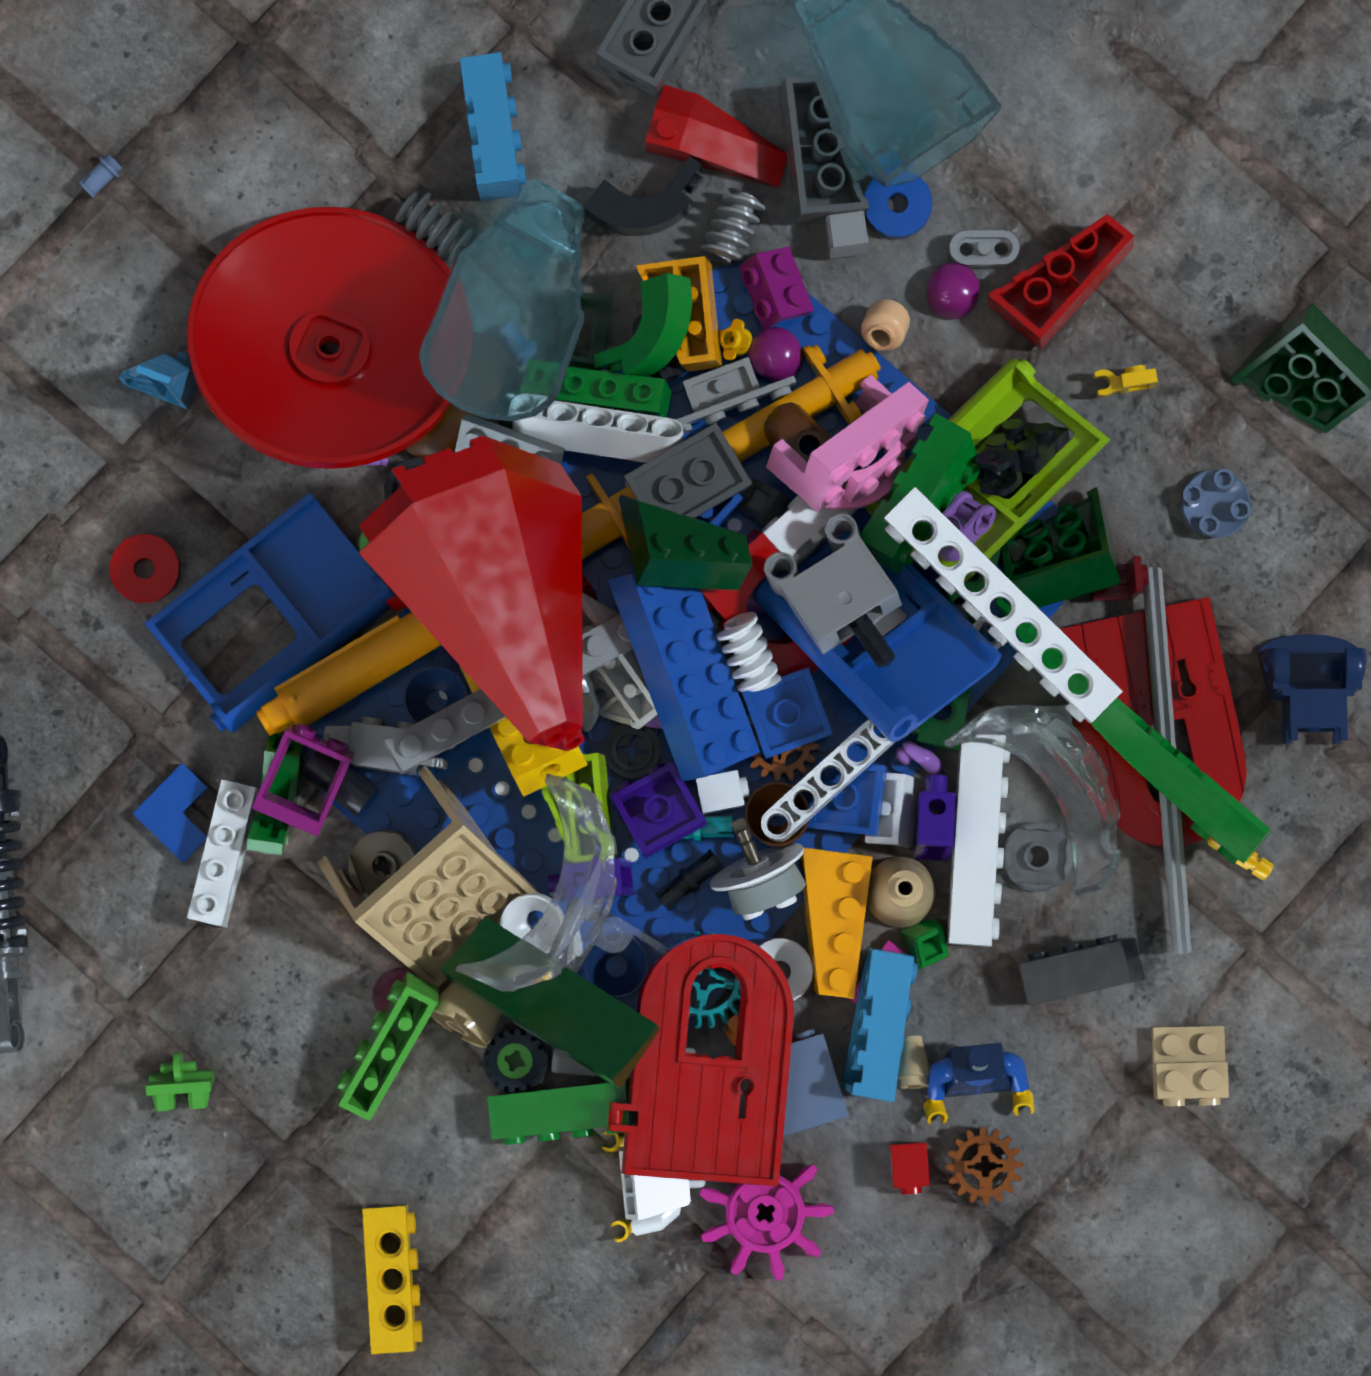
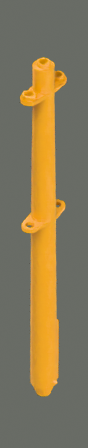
M817 344L812 347L810 345L803 347V354L817 378L722 432L739 462H743L770 445L765 436L764 423L769 414L782 404L788 402L798 404L812 418L835 405L848 425L861 417L862 414L853 401L848 404L845 399L863 389L860 384L870 375L876 380L879 379L877 371L881 370V367L871 351L865 353L862 349H859L826 369L823 365L827 362L826 358ZM590 473L585 477L600 503L582 513V560L620 536L629 549L619 497L624 495L636 499L629 486L608 498L595 476ZM412 612L401 619L396 615L275 687L274 689L278 696L262 705L261 709L256 711V714L269 736L284 731L288 724L294 725L299 723L309 726L438 648L441 644Z

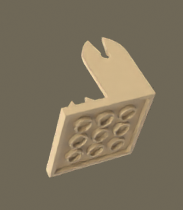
M423 766L419 770L421 778L452 821L444 830L367 898L354 886L352 880L342 869L336 870L327 856L320 858L318 865L354 922L421 979L439 987L447 980L439 968L462 946L484 916L500 925L502 913L513 899L526 893L539 892L495 851L458 798L441 779L438 781L428 767Z

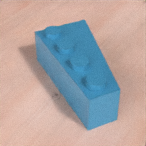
M501 52L460 58L465 101L468 109L467 116L472 139L471 147L476 172V184L480 201L522 196L520 185L527 184L524 163L517 164L515 151H521L522 145L520 131L512 130L511 118L517 117L515 96L508 97L506 84L513 83L510 62L503 63Z
M866 947L841 1087L852 1095L895 1102L900 1058L905 1040V1022L909 1017L911 1009V999L909 998L910 985L915 983L918 969L917 963H914V956L910 954Z

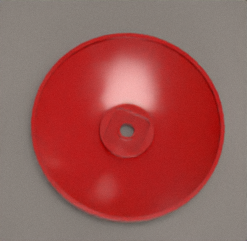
M312 207L293 210L264 220L232 240L215 257L196 288L188 315L187 342L190 365L197 387L215 417L233 435L258 452L286 463L310 468H350L370 464L399 453L421 439L443 418L453 404L466 374L471 335L469 314L464 296L452 271L443 259L437 256V252L433 248L429 249L423 239L418 240L415 233L412 231L408 232L402 225L370 212L343 207ZM325 342H334L339 346V350L335 354L327 355L320 350V347Z

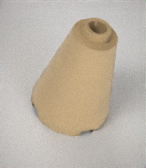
M893 857L882 861L872 870L867 905L878 920L891 927H908L919 923L931 911L936 896L935 883L930 872L920 862L908 857ZM901 882L909 886V895H902L899 892L898 886Z
M452 982L439 995L438 1004L431 1017L449 1032H452L454 1029L462 1034V1040L477 1047L486 1048L492 1041L501 1013Z

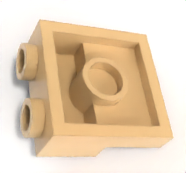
M1224 1026L1151 1028L1154 1099H1163V1106H1185V1099L1199 1098V1105H1221L1220 1098H1229Z

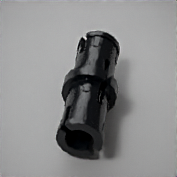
M709 849L688 868L685 869L683 867L678 871L679 875L657 891L655 895L666 909L670 911L693 891L697 893L701 889L699 886L722 869L724 865Z

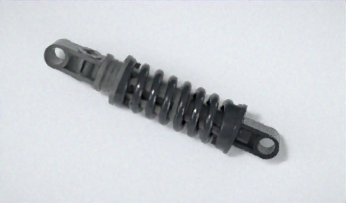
M1 735L0 1053L20 1052L25 1041L20 979L23 978V971H20L18 961L20 956L30 953V947H28L26 929L17 930V927L26 925L27 918L24 915L16 914L15 909L26 904L25 898L23 896H15L14 889L22 888L25 885L22 877H14L13 870L23 867V860L20 858H7V852L17 851L22 848L21 840L6 839V833L19 831L21 823L17 820H5V813H9V817L20 816V797H22L20 790L9 789L8 747L4 737Z

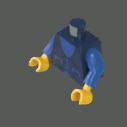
M1002 1043L951 1048L944 1058L934 1063L929 1070L927 1094L929 1100L923 1105L927 1123L931 1124V1117L936 1114H940L942 1124L947 1122L948 1115L943 1099L946 1097L1014 1091L1012 1102L1013 1112L1016 1116H1019L1018 1107L1024 1105L1030 1107L1031 1114H1033L1034 1097L1033 1093L1027 1090L1029 1083L1025 1063L1020 1056L1006 1052Z

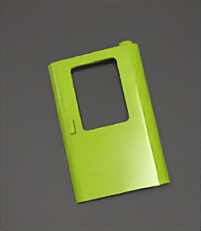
M1011 358L948 420L969 431L975 449H977L1025 402L1033 401L1068 428L1074 436L1037 475L1035 474L1010 499L982 494L979 487L981 482L979 478H976L973 483L967 484L963 491H967L973 496V500L982 505H991L996 510L992 526L974 543L988 559L1110 442V438L1037 382L1033 376L1036 374L1035 369L1023 358L1019 361ZM914 453L905 461L903 472H907L915 456ZM891 492L882 499L890 500L892 497ZM881 500L864 507L871 516ZM938 555L939 562L946 567H952L959 561L948 562ZM969 573L968 575H966V577L964 578V583L975 573Z

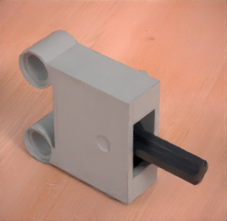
M837 514L827 521L825 533L833 553L799 574L794 558L788 553L777 552L767 558L764 564V571L771 589L776 594L784 597L822 655L855 635L877 667H887L895 659V654L874 625V622L900 607L902 603L897 589L862 541L856 522L851 516ZM840 533H851L850 536L846 539H836V537ZM782 570L790 571V573L783 578L775 577L776 574Z

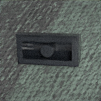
M316 751L306 763L300 775L327 794L341 761ZM348 767L334 800L359 817L379 788Z

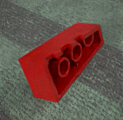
M1106 214L1072 237L1068 243L1042 257L1040 262L1026 271L1023 270L1001 288H996L988 294V306L1041 350L1130 253L1134 246V235L1110 215Z

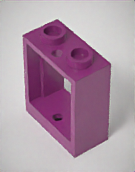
M297 723L294 727L288 724L252 805V809L318 837L354 752L349 751V745L338 739L329 738L326 741L315 736L316 731L306 725ZM291 740L341 761L318 813L269 792Z

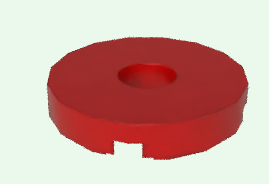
M137 534L125 539L114 550L110 560V577L115 589L126 599L138 604H154L161 601V599L165 598L176 588L180 578V561L175 550L164 539L152 534ZM142 560H150L154 564V573L146 579L139 578L136 574V566Z

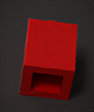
M927 1143L889 1144L892 1188H900L901 1195L922 1193V1186H930Z

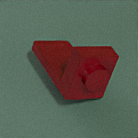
M1133 556L1126 564H1118L1121 583L1110 586L1107 589L1091 592L1092 602L1134 600L1143 592L1144 586H1148L1149 580L1147 564L1141 565V556Z

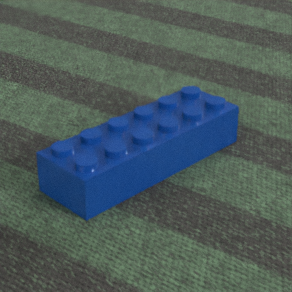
M634 569L608 579L681 780L687 781L707 777L759 753L760 750L731 671L727 665V660L722 652L720 641L717 639V633L700 588L637 585Z

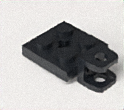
M1016 418L1007 419L976 450L978 455L975 459L976 468L986 469V476L979 484L980 492L995 496H1006L1013 492L1023 482L1021 472L1037 475L1070 441L1069 429L1054 426L1051 423L1037 424L1023 422L1021 419Z

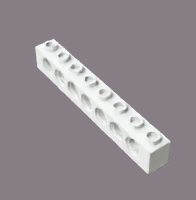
M916 487L884 517V521L888 524L884 530L898 544L905 540L914 549L910 554L911 557L925 570L931 566L940 575L936 579L940 586L950 595L956 591L966 601L962 607L976 621L982 616L992 626L988 633L1002 646L1008 642L1017 651L1013 657L1028 672L1034 668L1043 677L1039 683L1053 697L1060 693L1069 702L1065 707L1066 710L1080 723L1084 719L1092 723L1123 692ZM919 522H926L933 528V536L927 541H919L912 534L913 527ZM951 547L958 552L959 561L956 565L946 567L939 562L938 553L943 548ZM969 573L980 574L985 581L984 588L979 592L968 591L964 586L966 575ZM996 598L1007 600L1011 608L1009 615L1004 618L995 617L990 611V603ZM1023 623L1031 624L1036 630L1035 640L1028 644L1020 642L1016 637V628ZM1055 649L1060 652L1062 663L1058 668L1049 669L1044 666L1042 654L1045 650ZM1080 674L1086 678L1088 688L1084 694L1076 695L1069 690L1068 680L1072 675Z

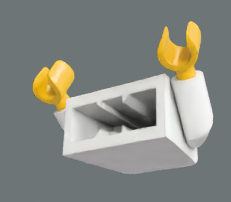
M607 1131L603 1133V1135H614L616 1137L615 1146L612 1148L602 1147L603 1150L613 1153L624 1147L625 1135L621 1136L619 1133L607 1134ZM619 1151L620 1169H622L623 1151ZM621 1173L626 1219L619 1218L610 1227L622 1225L626 1233L624 1236H617L613 1239L616 1242H623L631 1233L638 1236L663 1230L680 1215L681 1207L690 1204L689 1189L702 1188L705 1186V1181L626 1175Z

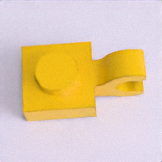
M1145 365L1131 366L1124 369L1125 373L1120 376H1116L1106 369L1098 370L1093 374V379L1104 378L1108 381L1109 386L1107 389L1098 390L1096 395L1099 398H1106L1114 393L1123 394L1154 388L1158 383L1156 368L1146 370Z

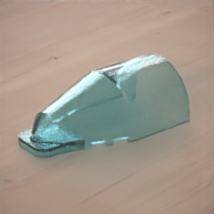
M529 180L520 189L515 201L455 259L425 334L419 358L423 375L436 392L459 409L485 419L516 421L538 415L558 397L585 321L584 311H581L580 304L583 284L579 283V269L582 267L580 229L585 213L583 207L575 199L544 182Z

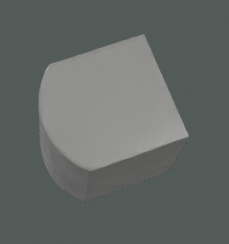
M864 211L834 214L825 217L826 240L830 259L868 254L869 241Z

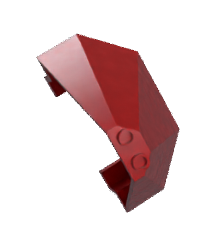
M484 435L470 440V447L453 453L451 448H447L423 457V465L409 470L405 469L404 465L393 468L392 472L401 486L359 525L369 541V544L359 554L528 742L564 751L577 748L585 739L581 733L583 727L582 496L560 463Z

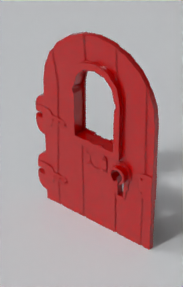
M1210 597L1165 606L1174 721L1179 719L1185 720L1194 764L1240 802L1247 777L1245 752ZM1145 611L1061 628L1060 630L1123 691L1117 698L1143 719L1147 725L1152 726L1154 721ZM1184 660L1189 679L1188 683L1194 689L1191 697H1186L1181 692L1183 682L1180 678L1177 661ZM1073 719V741L1068 742L1073 743L1076 740H1081L1082 746L1069 749L1071 758L1080 767L1089 768L1098 802L1107 817L1127 836L1144 844L1163 847L1160 803L1153 799L1148 790L1146 779L1086 719L1081 723ZM1181 810L1183 845L1187 846L1204 840L1190 828L1194 821Z

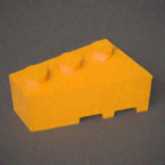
M705 256L636 265L643 281L665 273L690 278L692 291L691 318L686 336L676 355L680 364L688 372L722 367L712 265Z

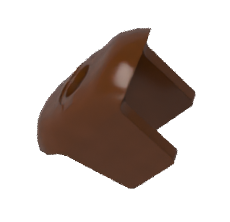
M792 402L775 408L764 423L765 436L770 444V454L773 445L783 439L808 462L810 456L801 452L799 448L800 440L804 437L814 449H817L831 439L827 432L800 405Z

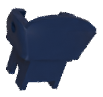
M1313 634L1286 636L1274 639L1261 646L1257 656L1266 686V694H1273L1275 701H1282L1283 744H1292L1293 741H1297L1298 732H1332V744H1341L1342 741H1347V696H1354L1357 691L1362 689L1367 662V650L1357 648L1344 639Z

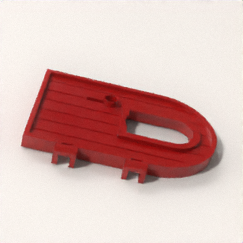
M703 934L682 940L666 950L654 962L643 980L638 995L636 1012L657 1024L660 1030L630 1073L628 1103L609 1102L607 1130L625 1132L621 1173L626 1175L779 1186L794 1023V1004L789 983L777 962L761 947L746 939L726 934ZM709 967L710 969L722 967L731 971L740 985L735 1056L720 1055L717 1058H710L708 1055L699 1056V1053L686 1052L692 985L696 976ZM746 1079L748 1087L744 1091V1117L739 1118L740 1097L743 1095L740 1083ZM623 1110L637 1111L636 1125L622 1124Z

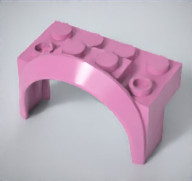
M870 375L860 384L863 389L855 403L863 414L861 417L811 452L808 462L781 439L773 445L766 468L801 497L815 512H818L823 507L837 510L857 509L881 500L891 492L894 484L893 481L899 471L903 472L905 452L916 442L918 438L916 436L917 429L926 418L924 412L929 399L910 382L891 394L880 382ZM884 448L885 455L878 462L864 468L874 460L877 452ZM859 465L863 468L860 470L853 471ZM847 481L845 489H843L842 485L844 482Z

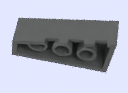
M820 75L785 77L779 86V96L794 223L825 221V217L828 215L864 211L865 215L870 207L866 196L864 197L861 191L855 167H852L847 154L846 143L843 135H840L834 119L835 114Z

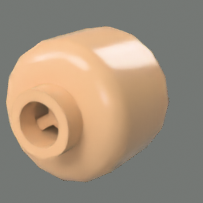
M883 299L871 304L861 324L863 340L870 347L879 351L886 352L898 348L904 341L910 326L908 311L903 305L894 300Z

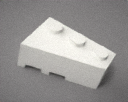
M796 496L787 506L789 510L780 518L776 516L763 528L762 532L779 552L790 554L798 567L827 539L825 525L832 516L837 514L851 516L857 509L837 510L823 507L818 512H815L801 497Z

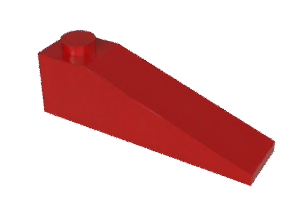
M664 85L654 109L646 137V152L686 162L691 156L701 163L703 168L775 188L780 187L787 162L786 152L699 94Z

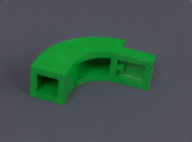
M665 273L640 282L643 311L637 331L623 345L594 354L595 368L610 370L613 373L648 377L665 367L679 350L689 327L692 311L690 278Z
M285 732L275 733L268 738L264 750L262 783ZM291 740L269 790L270 793L298 804L302 780L300 774L304 765V745ZM256 810L247 838V850L282 855L285 844L288 845L293 826Z

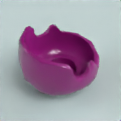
M944 263L938 266L929 278L927 303L935 314L948 320L962 319L976 307L980 292L979 280L973 270L959 263Z
M777 326L760 330L752 339V344L748 351V357L755 372L771 380L773 383L795 376L801 370L804 360L799 340L790 331Z

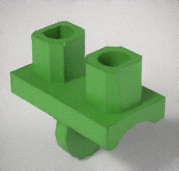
M174 1052L173 1062L160 1063L161 1073L149 1074V1082L145 1086L146 1096H152L156 1111L175 1109V1094L188 1093L189 1108L200 1109L208 1107L210 1092L214 1083V1069L197 1070L196 1061L184 1062L182 1052Z

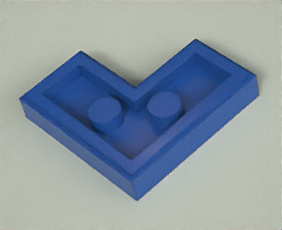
M181 763L132 814L182 863H185L206 842L207 835L184 813L205 793L208 787L188 767Z

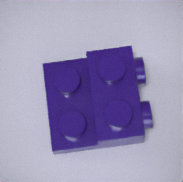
M673 761L667 765L662 763L652 767L647 772V776L636 782L631 780L621 784L616 789V793L610 795L645 859L708 825L685 782L681 780Z

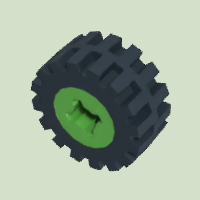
M509 1029L497 1034L488 1044L483 1062L485 1073L493 1085L508 1093H522L534 1088L542 1080L547 1069L548 1059L543 1043L534 1034L522 1029Z

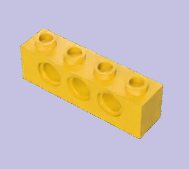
M408 1205L363 1208L371 1354L415 1351L417 1343L423 1342L421 1320L415 1321L414 1306H420L419 1284L413 1285L412 1270H418L417 1248H411L410 1234H416L415 1212H408ZM392 1232L400 1238L401 1245L397 1252L390 1253L382 1247V1237L385 1233ZM388 1269H396L402 1274L403 1282L399 1288L392 1289L385 1284L384 1274ZM398 1305L404 1310L405 1319L402 1324L394 1325L387 1320L386 1310L389 1306Z

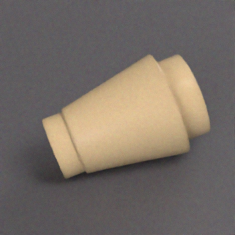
M905 1036L898 1073L901 1088L928 1087L930 1066L922 1036Z

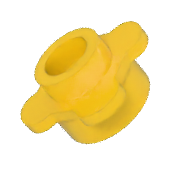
M734 319L730 327L719 331V341L724 350L723 357L730 361L734 360L736 355H745L752 344V335L749 330L744 328V321L740 319Z

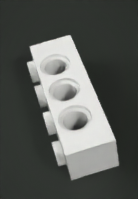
M221 780L187 916L188 919L227 928L247 849V838L256 810L252 809V805L259 792L258 788Z

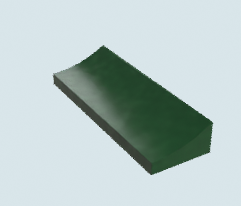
M484 916L462 946L439 968L447 979L618 1089L622 1087L660 1030V1027L651 1020Z

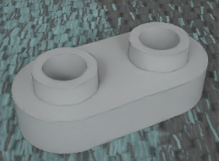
M1005 230L961 231L952 238L949 246L951 260L954 263H959L969 268L1007 267L1016 260L1019 253L1017 238L1011 232ZM998 245H1003L1007 249V254L1000 256L996 254L994 248ZM962 246H969L972 249V254L969 256L962 255L960 252Z

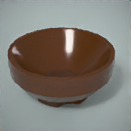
M771 782L760 786L749 797L745 808V821L750 833L761 843L774 847L786 846L794 843L805 832L809 821L786 841L774 842L766 837L761 827V820L765 812L794 786L784 782ZM802 793L797 794L794 805L799 810H808L809 805ZM788 821L781 826H773L768 822V830L776 835L785 832L788 826Z

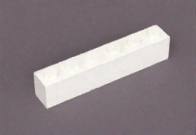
M963 730L958 752L954 847L952 850L946 944L990 947L992 946V939L998 940L999 919L993 918L994 904H1000L1002 884L996 883V869L1003 868L1004 848L998 847L999 833L1004 834L1006 827V812H1000L1001 798H1007L1008 777H1002L1003 763H1009L1010 742H1004L1005 733Z

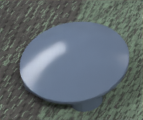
M1228 469L1208 470L1197 474L1186 484L1181 495L1180 505L1184 520L1192 530L1208 538H1224L1233 535L1243 527L1251 513V500L1247 488Z

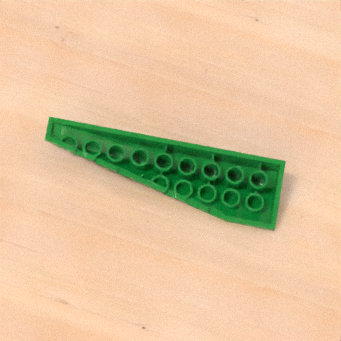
M999 598L996 604L1006 617L1009 615L1011 608L1004 600ZM1023 623L1016 628V633L1023 643L1028 644L1035 640L1036 630L1031 624ZM1047 649L1042 654V663L1049 669H1056L1062 663V656L1055 649ZM1074 674L1068 680V688L1073 694L1081 695L1086 692L1088 682L1084 676ZM1118 698L1090 723L1134 769L1194 821L1190 826L1192 830L1205 841L1212 836L1222 846L1217 851L1233 865L1237 860L1245 864L1272 834L1268 826L1211 777L1203 773L1191 760L1178 749H1175L1171 743L1150 725H1147L1143 719Z

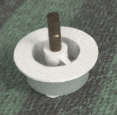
M740 818L733 821L731 824L738 842L741 843L740 846L745 857L717 873L710 881L711 889L715 891H728L733 913L735 915H742L744 920L756 918L764 910L774 906L784 908L797 901L795 895L806 886L804 878L794 863L803 855V846L798 843H791L786 846L771 847L758 852L754 840L751 839L752 836L745 819Z

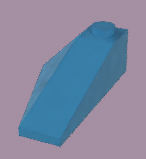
M178 351L177 356L164 353L122 371L118 378L125 386L187 410L197 390L189 355Z

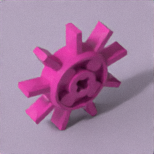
M812 1163L802 1168L798 1175L790 1181L780 1176L779 1186L738 1183L730 1194L722 1193L714 1188H701L699 1194L708 1202L719 1203L726 1207L727 1220L721 1225L709 1227L701 1234L703 1242L716 1241L727 1234L734 1236L741 1244L738 1253L731 1263L730 1272L738 1275L745 1268L747 1259L752 1251L768 1253L770 1271L776 1281L784 1279V1266L780 1258V1250L792 1242L800 1246L806 1254L818 1258L821 1254L820 1249L814 1241L806 1238L800 1231L804 1218L810 1216L823 1218L834 1214L833 1206L824 1203L806 1205L803 1203L799 1193L800 1188L813 1179L818 1169ZM761 1203L766 1207L770 1205L774 1207V1210L771 1212L773 1219L769 1222L765 1218L758 1220L756 1217L759 1213L757 1206Z

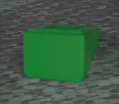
M925 919L900 931L910 955L914 956V963H917L918 969L921 970L949 956L942 924L931 919Z

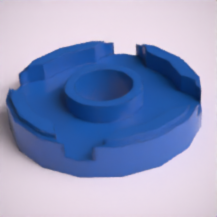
M892 169L882 172L870 182L865 191L864 197L866 196L870 207L865 217L875 232L887 238L904 239L910 237V235L919 232L925 227L931 215L933 199L929 186L919 175L909 170ZM893 196H901L907 201L908 207L903 212H893L888 206V200Z

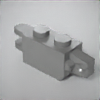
M362 717L361 723L352 722V726H326L323 739L328 741L329 738H335L349 745L348 750L354 752L351 763L356 768L401 774L386 749L384 741L414 724L397 722L395 728L382 726L383 720ZM433 757L403 774L419 776L420 766L447 770L448 761Z

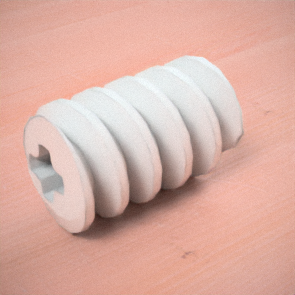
M754 612L741 613L731 617L723 624L724 630L717 634L718 640H729V643L722 647V652H734V655L727 660V665H739V668L732 673V677L734 679L744 678V681L737 685V690L740 692L765 690L781 681V676L776 674L778 671L777 665L771 661L773 658L772 652L766 649L768 643L766 638L761 636L763 633L762 627L756 623L758 618Z

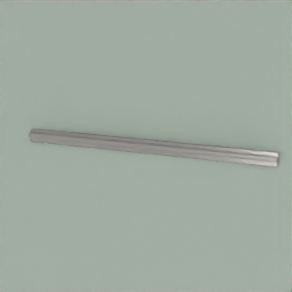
M1148 567V586H1144L1143 592L1154 730L1176 749L1163 575L1160 567ZM1159 791L1171 952L1175 955L1191 953L1192 947L1181 810Z

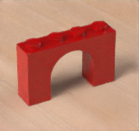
M754 529L746 536L753 565L739 590L700 588L709 613L713 610L721 619L717 625L722 631L724 630L723 624L728 619L747 612V604L751 592L766 577L764 564L767 558L779 552L766 535L759 530ZM789 636L776 640L766 639L768 643L766 649L772 652L773 658L771 661L776 663L778 669L776 674L781 677L808 667L812 675L819 668ZM850 637L841 644L844 646L853 637Z

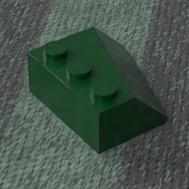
M1313 303L1263 340L1229 379L1239 386L1243 383L1258 391L1257 396L1266 401L1272 399L1289 408L1290 414L1325 433L1329 432L1371 400V360Z
M1097 487L1086 492L1088 498L1073 506L1070 502H1067L1058 507L1059 513L1045 521L1036 519L1024 525L1001 547L1005 576L1038 608L1063 600H1070L1097 590L1107 589L1110 586L1121 583L1113 539Z
M620 495L619 503L637 585L721 590L740 589L753 565L746 535Z

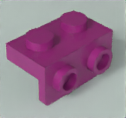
M790 246L757 253L740 265L743 283L748 289L755 314L760 320L763 329L771 328L782 321L806 316L814 311Z

